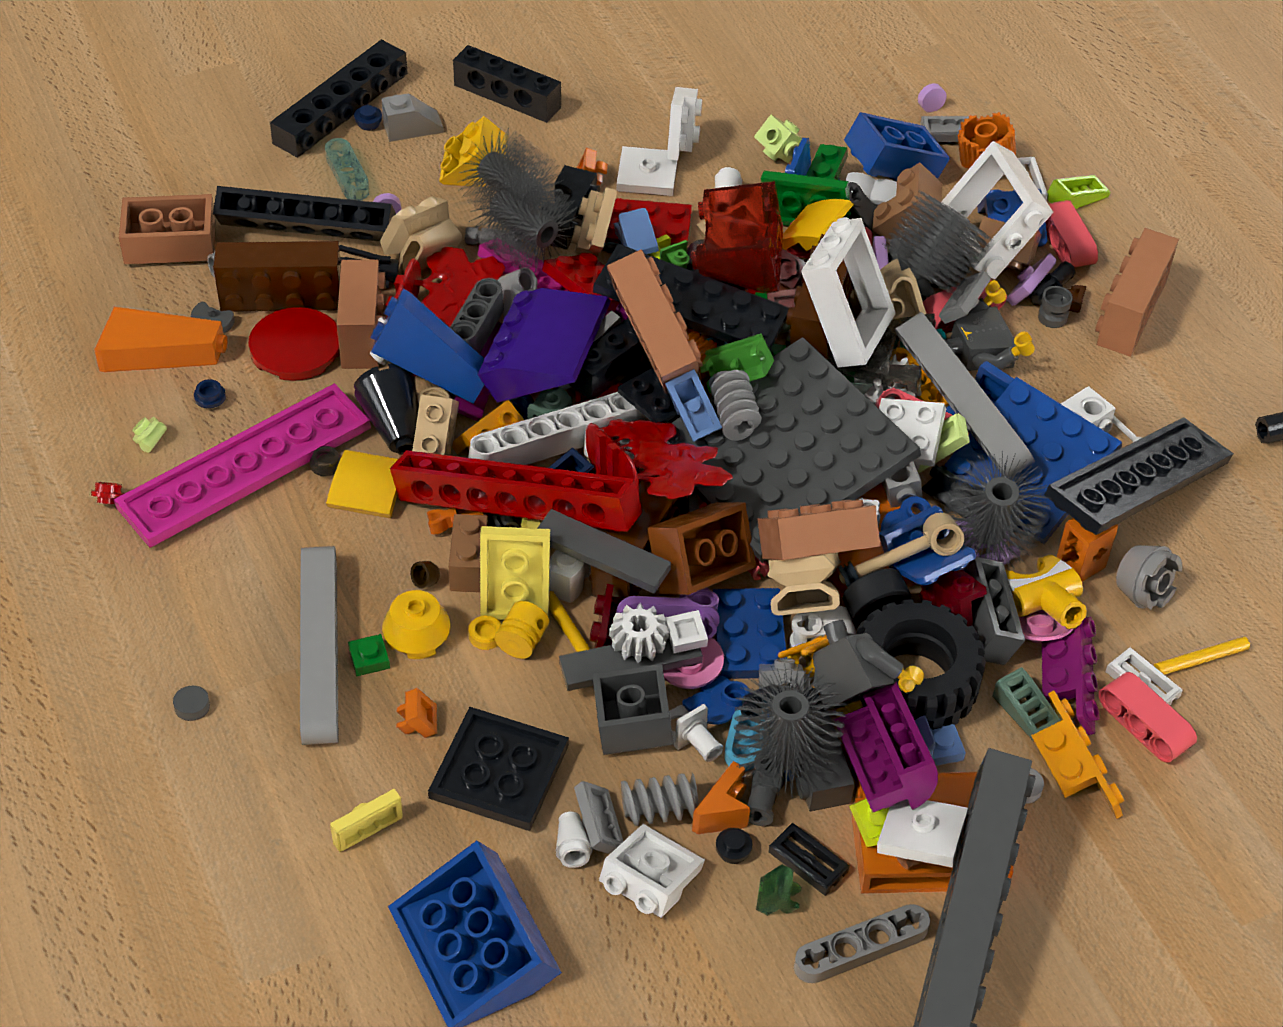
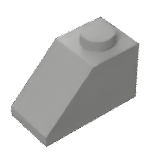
M411 94L381 98L383 124L389 142L444 133L438 111Z

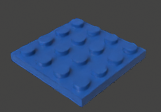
M1015 377L994 403L1027 446L1035 460L1033 464L1022 470L1016 480L1021 474L1025 476L1029 473L1020 484L1031 479L1036 481H1033L1024 489L1034 486L1043 489L1028 490L1023 495L1039 494L1045 496L1043 492H1046L1047 488L1044 487H1048L1061 478L1122 448V441L1018 377ZM970 433L968 435L970 443L956 450L944 466L954 475L965 476L968 480L970 478L972 482L974 480L977 484V479L971 478V475L963 471L964 469L961 470L959 468L965 467L968 470L970 468L976 476L977 474L979 479H982L984 482L985 478L981 474L979 476L978 471L973 467L974 464L977 468L979 466L982 473L984 471L986 477L988 474L989 480H991L988 472L986 473L984 465L986 463L989 471L991 469L994 478L991 459ZM1033 497L1027 501L1048 504H1042L1043 507L1027 504V508L1037 512H1047L1043 513V515L1048 514L1046 515L1048 517L1043 519L1040 516L1033 517L1038 515H1034L1035 513L1032 512L1022 513L1035 519H1042L1039 523L1044 521L1040 524L1042 526L1037 527V529L1041 528L1037 531L1039 532L1037 537H1040L1038 541L1045 545L1068 516V513L1058 509L1054 502L1048 498ZM1020 519L1024 524L1034 525L1028 519Z

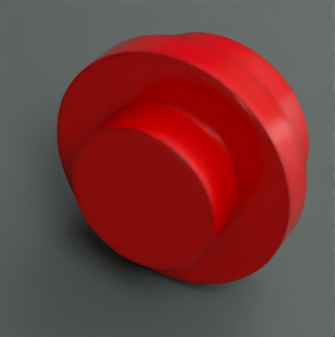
M95 482V490H91V496L97 497V503L115 504L114 499L125 494L122 492V484Z

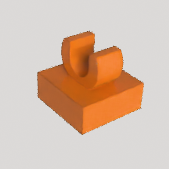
M586 148L576 168L597 173V185H601L603 175L598 174V172L606 175L608 164L603 161H596L597 151Z
M418 688L405 692V704L397 708V713L405 720L397 723L396 727L404 734H410L416 730L424 738L437 734V704Z

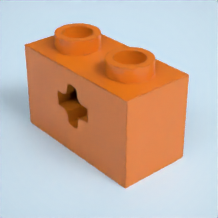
M1074 518L1068 520L1065 524L1056 557L1071 566L1078 573L1082 582L1106 568L1118 525L1116 524L1095 535L1085 530Z

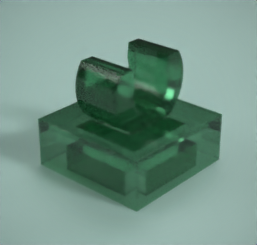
M781 864L760 878L756 905L757 911L769 916L778 909L784 913H792L799 908L800 904L790 899L791 896L801 892L802 889L798 883L793 881V869Z

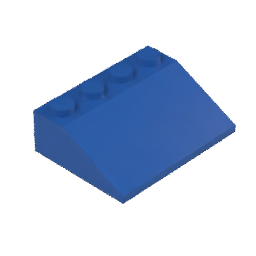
M477 840L388 906L447 1027H464L525 999L562 973L498 853Z

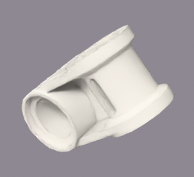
M838 606L833 610L797 613L792 620L794 632L789 639L790 648L806 643L807 640L811 641L818 636L826 635L823 626L837 620L844 621L849 636L856 635V630L847 608ZM805 620V626L802 627V622Z

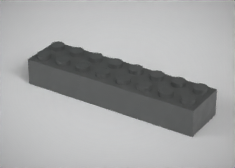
M988 748L978 769L968 804L967 821L953 864L913 1027H977V1024L971 1021L974 1020L977 1010L981 1009L986 987L981 985L985 974L989 973L993 962L995 950L990 948L994 936H998L1002 924L1003 914L999 913L1002 902L1006 901L1009 893L1011 878L1007 877L1010 867L1014 866L1020 844L1016 843L1019 831L1023 830L1028 812L1027 809H1024L1027 797L1031 796L1036 776L1030 774L1032 760Z

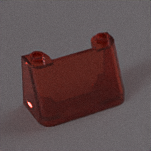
M775 181L704 189L703 201L698 202V212L700 220L705 219L706 231L704 244H697L696 251L691 253L693 269H698L699 273L703 276L766 294L779 292L783 252V224Z

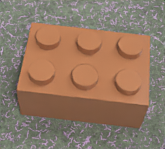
M212 194L122 198L119 242L124 264L207 261L208 255L214 253L216 218L213 215L214 203Z
M341 260L337 332L342 369H371L377 366L379 368V362L370 354L375 340L370 338L378 323V319L380 317L386 319V316H382V312L386 309L387 294H381V291H385L386 278L385 272H379V260Z
M863 499L834 501L831 502L832 508L831 504L800 506V513L798 508L769 510L768 517L757 519L762 559L789 560L879 547L880 538L876 506L864 505Z

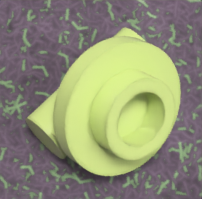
M144 417L132 430L135 433L133 441L139 444L144 452L149 453L165 433L167 427L162 422H158V419L155 417L149 420Z

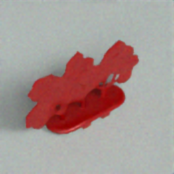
M445 246L441 249V252L433 253L427 257L426 263L432 272L431 276L421 280L419 261L415 258L409 261L404 275H397L395 279L396 295L394 298L398 299L403 289L418 298L420 286L429 290V295L422 299L421 303L450 327L475 284L485 278L498 280L505 271V265L498 262L494 256L480 258L471 263L464 249ZM436 278L442 279L440 283L432 282ZM392 296L388 297L387 302L385 304L386 307Z
M617 419L611 420L608 426L602 428L594 423H590L587 426L586 449L590 463L595 467L596 474L633 478L636 482L638 495L639 480L651 483L647 489L648 494L676 499L692 495L695 485L723 486L733 478L732 474L721 467L702 464L715 458L719 448L710 446L696 447L691 443H666L676 435L677 426L672 423H655L645 420L628 422ZM622 439L630 440V442L625 445H621L619 443V441ZM625 451L631 452L634 458L631 459ZM636 467L642 468L644 471L637 474Z

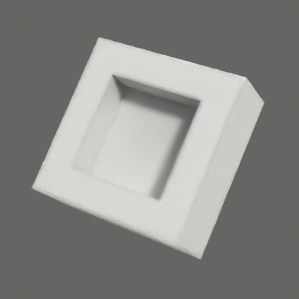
M699 610L665 617L673 653L708 646V637Z

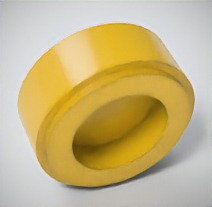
M488 615L479 616L472 620L468 628L470 643L481 650L497 647L495 634L502 625L497 618Z

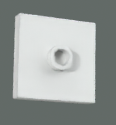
M622 146L616 190L620 192L673 196L678 160L667 159L668 150Z
M907 799L898 802L888 810L877 842V853L953 868L967 821L968 808L927 800L921 806L912 810Z

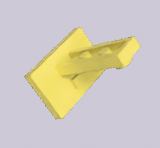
M522 518L521 528L481 526L480 616L488 615L504 620L515 602L528 601L540 607L549 618L551 529H537L543 520Z

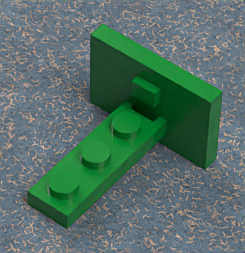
M820 144L806 176L764 170L761 176V188L765 220L768 223L773 222L778 225L790 226V223L797 218L802 210L814 202L826 199L850 200L849 181L838 180L848 157V148ZM850 210L844 217L851 219Z

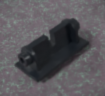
M935 465L929 473L933 478L922 487V490L946 506L952 503V501L947 502L949 501L947 499L952 497L949 496L953 493L951 491H956L951 489L955 486H950L957 482L959 483V478L956 479L957 476L948 471L944 465L941 467ZM964 482L962 483V484H964V485L966 484V485L970 488V486H969L968 483H966V482H965V483H964ZM963 490L968 497L969 495L970 497L974 496L969 491ZM966 498L960 499L964 504H972ZM951 505L956 506L955 508L958 510L961 509L960 511H970L967 507Z

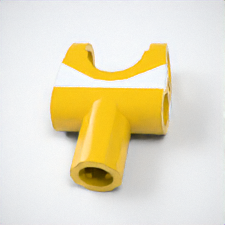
M1051 554L1038 558V572L1033 574H1019L1012 570H1005L1019 617L1044 610L1067 629L1076 628L1086 617V606L1076 598L1083 593L1082 581L1078 573L1061 559Z

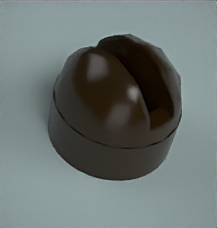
M431 561L416 562L411 567V580L418 588L431 587L438 582L440 569Z

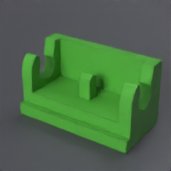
M761 333L706 350V357L702 362L703 366L700 367L701 373L709 371L710 378L720 371L742 370L748 374L750 381L766 377L775 360ZM708 380L706 387L708 388L709 392L711 393V388H710V386H709V380Z

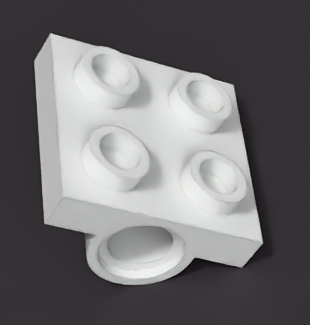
M881 398L879 409L920 447L921 456L914 460L916 469L918 470L920 465L934 466L946 414L945 403Z

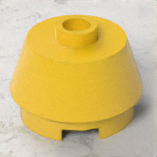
M410 590L398 595L393 600L382 623V633L389 647L392 650L395 648L399 652L407 654L409 659H424L434 655L436 648L447 640L451 628L449 616L438 600L432 594L422 590Z

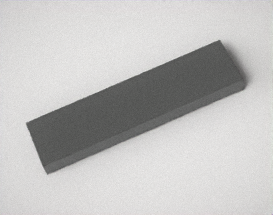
M553 509L549 511L537 528L551 529V548L654 594L671 570L670 561Z
M669 638L666 641L663 653L656 652L653 661L644 656L639 664L634 656L624 660L622 651H614L612 645L559 656V664L567 691L594 686L592 674L658 664H662L664 671L702 663L703 660L700 648L673 653Z

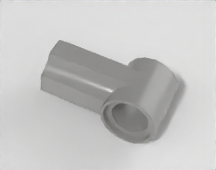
M524 267L503 275L498 279L502 286L504 299L503 319L518 293L537 289V278L531 269Z

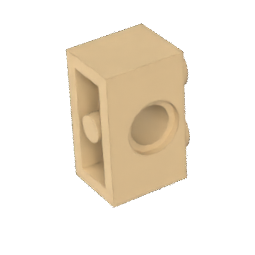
M421 394L412 451L451 456L459 406L458 401Z

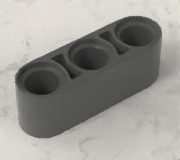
M485 278L478 281L450 326L457 335L479 354L504 311L501 283L493 278Z

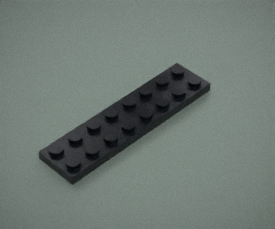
M1183 417L1050 484L1044 495L1054 502L1058 509L1068 513L1077 520L1085 530L1098 535L1228 464L1234 453Z

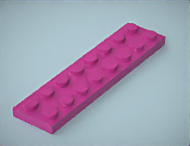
M334 383L114 499L116 509L147 546L151 548L371 429L370 419Z

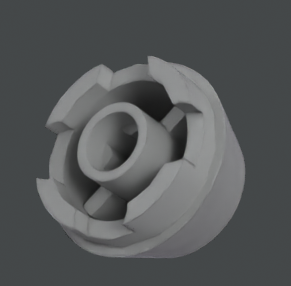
M1134 546L1125 554L1119 565L1116 576L1117 586L1138 608L1152 610V607L1155 605L1162 608L1170 601L1177 589L1171 585L1176 571L1182 572V560L1165 546Z

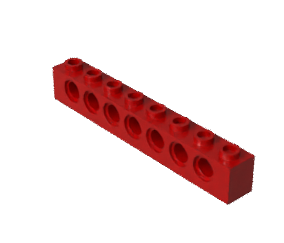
M406 450L390 468L399 501L544 520L549 511L553 509L591 527L618 532H628L642 513L636 482L633 478Z

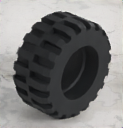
M913 599L902 600L899 605H896L895 602L884 605L882 612L877 609L867 616V620L861 622L856 635L869 634L892 657L905 654L923 656L934 661L944 671V674L923 679L921 685H915L911 692L901 691L914 720L925 716L929 727L934 730L942 728L943 725H956L959 723L960 718H965L970 713L979 694L986 660L984 659V645L978 640L979 634L972 625L967 627V620L959 613L957 615L952 614L951 609L942 604L940 607L932 605V601L922 600L921 603H913ZM895 678L894 682H897L898 685L899 679ZM864 698L861 699L860 701L862 702L863 707H866L867 705Z

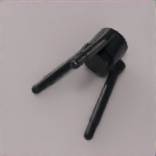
M339 245V249L342 252L370 260H379V272H385L387 289H389L390 282H395L399 270V259H391V256L377 255ZM340 257L341 260H362L349 257Z

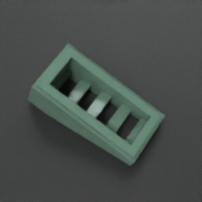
M1022 667L996 682L992 697L1031 739V735L1061 721L1033 679ZM1023 698L1027 699L1026 702L1020 704V700ZM1033 709L1037 710V712L1032 714L1031 716L1027 714ZM1043 719L1048 722L1039 728L1035 725Z

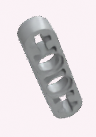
M905 905L807 943L796 952L794 962L795 974L806 983H817L919 943L928 933L930 925L929 914L919 905ZM906 919H910L912 923L919 922L918 929H915L912 925L905 926ZM899 929H900V933H899V937H898L896 930H899ZM873 930H882L889 936V941L884 944H876L869 938L868 934ZM840 943H848L855 948L856 953L852 957H842L836 952L835 947ZM825 950H826L828 957H825V958H824V954H825ZM810 958L812 962L819 961L818 968L814 969L810 964L805 965V959Z

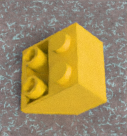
M485 116L476 122L469 123L462 133L456 137L452 136L445 143L444 157L440 165L439 182L443 185L465 186L467 183L471 184L479 179V177L471 181L472 179H467V177L478 172L468 170L477 169L476 167H479V165L473 164H480V162L476 159L482 160L486 156L485 143L488 153H490L491 141H493V149L495 151L497 140L499 143V136V145H501L502 150L504 142L505 144L507 142L506 133L502 130L500 131V128Z

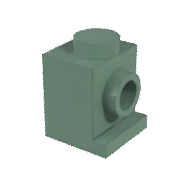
M555 387L553 390H543L534 403L528 406V419L572 406V397L569 396L566 390L560 387Z

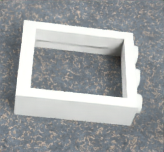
M994 141L990 143L942 202L967 218L1004 174L1023 201V204L992 238V241L988 243L990 247L985 246L982 252L980 248L978 250L972 246L975 251L977 250L981 254L980 257H977L975 253H972L973 258H977L976 260L979 263H975L973 259L969 260L971 265H974L975 270L979 272L986 271L991 278L996 279L1053 214V211L1014 152Z
M843 217L831 224L801 270L837 367L866 365L896 314L862 218L849 219ZM843 259L862 308L856 321L836 271Z

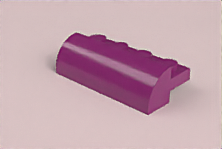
M897 682L892 685L864 694L866 707L848 713L846 717L841 716L834 719L845 724L842 728L837 726V729L843 733L841 736L872 813L883 808L892 807L906 799L913 810L931 797L938 782V771Z

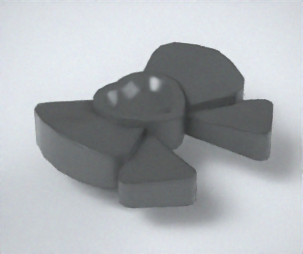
M204 301L198 303L191 312V317L221 321L223 333L229 331L234 325L235 317L233 311L214 309L209 307Z

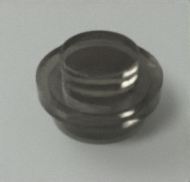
M320 447L314 451L310 459L311 470L319 476H332L335 474L341 455L332 447Z

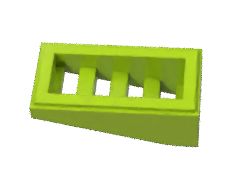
M1095 175L1053 180L1047 191V200L1050 203L1069 200L1077 209L1107 198L1111 192Z

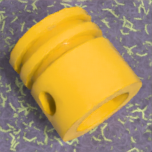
M528 601L515 602L495 634L496 644L502 651L512 657L519 659L529 658L547 629L549 618L540 607Z

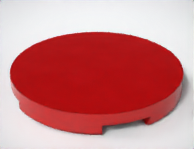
M293 307L275 311L262 318L254 326L249 336V351L254 365L259 370L279 376L281 380L296 381L318 376L325 372V368L336 357L340 356L336 322L323 312L310 308Z

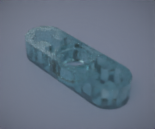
M342 138L329 140L325 144L326 161L344 196L347 199L359 201L367 198L369 195V181L350 143ZM345 167L353 168L351 171H341L340 169Z

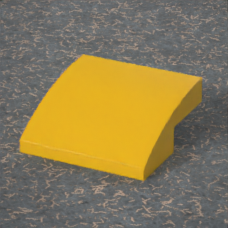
M826 199L806 206L775 244L779 248L787 250L799 243L806 251L810 250L813 245H818L821 234L825 235L831 224L837 221V219L843 218L854 204L850 200Z
M344 450L331 483L326 501L329 508L391 519L397 491L390 468L398 459Z

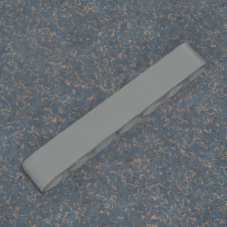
M922 312L895 328L898 337L953 411L966 419L967 429L990 459L992 457L994 465L996 466L997 464L998 470L1000 464V473L1003 451L1005 478L1009 472V479L1015 468L1017 469L1015 470L1016 474L1018 470L1020 472L1023 468L1025 469L1035 462L1031 452Z
M335 546L301 548L300 733L302 745L338 743L337 559Z

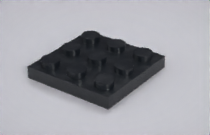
M469 707L428 789V797L431 800L530 831L567 751L569 737Z

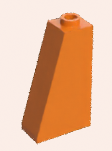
M114 306L94 351L100 372L216 365L221 353L226 352L228 337L223 333L221 321Z

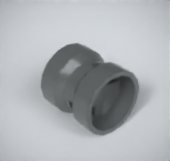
M1051 286L1044 290L1041 300L1042 305L1038 313V319L1043 325L1050 328H1060L1067 323L1069 309L1073 300L1071 292L1060 286Z

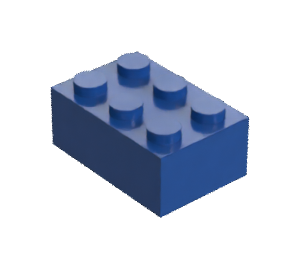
M862 112L858 114L844 139L851 149V154L864 166L863 170L873 177L880 175L897 181V177L902 171L910 169L920 162L936 178H939L950 160V157L925 126Z

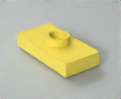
M392 789L368 803H361L352 812L330 823L333 844L339 852L348 849L402 819L401 797L397 791Z

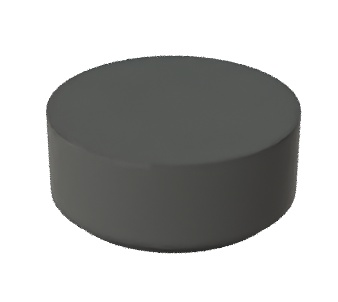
M199 686L183 687L173 697L176 715L186 721L198 720L204 717L210 709L208 693Z

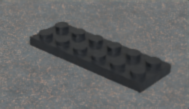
M618 244L594 282L593 292L620 302L613 288L607 265L637 252V250ZM644 253L646 259L650 257L654 259L660 273L659 277L662 285L666 284L673 298L672 303L676 311L673 313L680 312L687 328L728 344L762 333L769 350H771L787 319L789 307Z

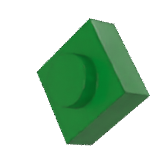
M381 634L348 642V649L356 677L390 669L389 657Z

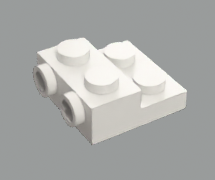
M675 87L671 103L667 159L678 160L680 151L692 152L693 143H699L700 126H695L696 116H701L702 99H697L698 89Z
M642 824L605 858L599 881L603 883L605 889L610 894H622L634 901L640 912L644 914L654 913L662 918L680 900L683 888L702 870L705 859Z

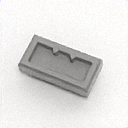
M921 116L920 125L925 126L937 142H958L961 122H964V119H968L969 116Z
M981 271L962 280L963 282L958 286L959 289L955 290L939 313V317L945 324L966 316L979 303V296L991 280L986 271Z
M581 781L574 789L592 849L610 854L624 841L609 791L606 788Z

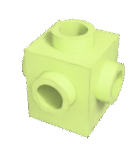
M773 115L767 118L754 136L765 147L763 152L774 161L780 158L787 163L793 158L795 146H799L802 137L797 134L800 129L789 120L783 122Z

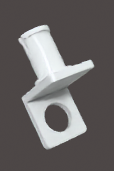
M705 704L691 712L687 711L683 705H679L669 711L670 721L674 718H679L676 721V732L672 731L674 747L677 750L691 743L706 762L715 760L722 753L723 745L707 730L708 708Z

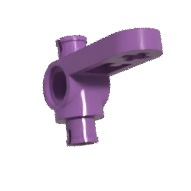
M707 587L689 595L680 594L679 598L630 596L622 600L617 607L616 612L623 613L626 605L636 609L641 602L643 609L648 610L654 606L657 610L656 615L664 614V617L699 610L708 639L716 634L719 624L717 612L719 597Z

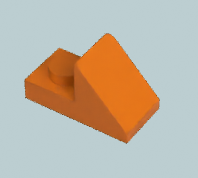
M733 761L694 810L692 831L696 834L720 832L728 828L741 829L748 826L750 807L739 801L747 787L743 777L745 776V768L739 766L740 764Z

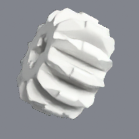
M640 602L636 609L626 605L623 613H615L609 636L611 637L614 651H622L624 660L634 656L639 664L644 656L653 661L656 652L663 653L666 641L669 638V629L666 626L664 614L656 615L657 610L654 606L645 610Z

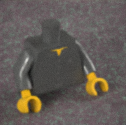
M992 280L985 287L987 296L984 299L980 298L979 303L966 316L957 319L953 324L951 338L944 339L968 371L978 370L979 366L986 361L1000 370L1013 368L1015 361L1019 358L1018 355L1030 356L1035 350L1032 338L1028 332H1020L1014 338L998 308L990 306L992 303H1002L1006 299L1005 290L1000 288L998 281Z
M843 620L833 621L823 626L830 645L813 654L815 667L814 688L817 690L820 686H822L820 689L824 686L828 687L819 693L821 697L825 694H831L832 697L823 699L822 704L827 705L830 702L841 704L840 706L825 707L824 710L837 708L836 712L841 713L843 716L861 709L863 704L860 700L864 698V694L894 684L895 678L899 679L898 685L903 692H911L915 685H921L925 676L919 667L909 666L904 670L903 664L881 648L869 634L849 636Z

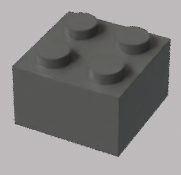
M662 664L592 674L603 755L674 745Z

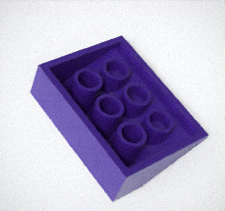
M539 288L533 291L525 290L518 293L514 297L513 303L503 319L504 322L498 334L494 337V342L477 374L496 402L575 382L611 300L608 296Z

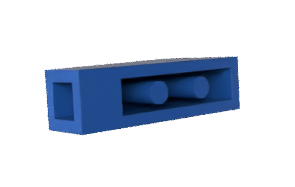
M403 289L398 299L391 297L384 311V314L388 316L384 323L378 321L370 338L375 340L371 353L474 403L484 387V383L477 375L484 362V358L409 291Z

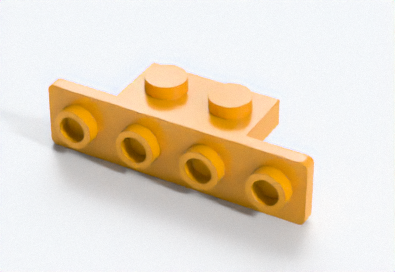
M1054 690L1049 692L1048 696L1052 707L1061 721L1031 736L1063 796L1067 798L1096 783L1115 818L1122 817L1123 814L1119 804L1124 802L1123 796L1115 782L1108 785L1103 776L1108 771L1099 754L1097 753L1092 756L1087 746L1091 745V741L1082 725L1076 728L1071 719L1075 717V714L1066 698L1060 700Z

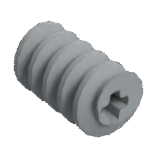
M742 370L720 371L709 379L711 394L714 398L723 434L726 438L734 441H740L750 436L754 429L759 426L762 419L758 411L759 407L755 402V395L752 392V385L749 382L750 378Z
M684 773L678 774L676 785L670 775H666L663 777L661 787L655 777L649 778L647 788H645L641 779H636L633 790L630 789L627 781H621L625 819L630 816L634 826L639 825L641 815H645L648 823L653 824L655 813H659L663 822H667L670 811L674 812L678 820H682L684 809H688L693 819V812L698 806L697 786L693 773L690 783Z

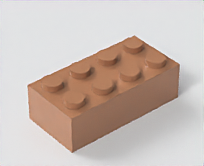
M1144 228L1140 238L1134 237L1128 253L1131 256L1125 255L1119 272L1122 275H1115L1110 291L1113 293H1106L1101 310L1104 311L1105 315H1100L1095 328V332L1099 333L1096 345L1130 357L1132 356L1167 282L1178 245V238L1148 228Z
M641 249L607 265L613 288L666 395L669 394L665 385L666 382L695 369L699 379H701L699 368L703 366L700 359L701 354L693 339L687 341L689 339L686 331L687 326L680 312L673 313L676 312L672 303L673 298L666 284L662 285L659 277L660 273L652 257L646 259Z

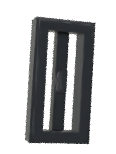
M791 823L769 845L768 852L825 896L830 892L832 886L837 885L840 877H844L849 871L847 863L794 823ZM792 837L794 840H796L798 843H800L802 846L808 849L811 853H809L807 850H802L799 846H797L795 843L789 840V838ZM815 856L829 865L834 871L831 872L816 860Z

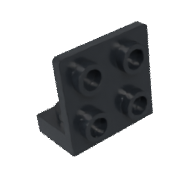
M653 368L618 386V393L652 422L667 423L676 417H680V415H677L670 395H666Z

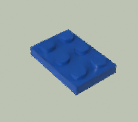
M780 588L713 589V592L719 597L717 609L719 624L715 639L721 646L724 654V665L720 675L728 679L759 678V664H774L775 659H782L778 657V653L786 650L783 615H774L771 610V600L780 592Z

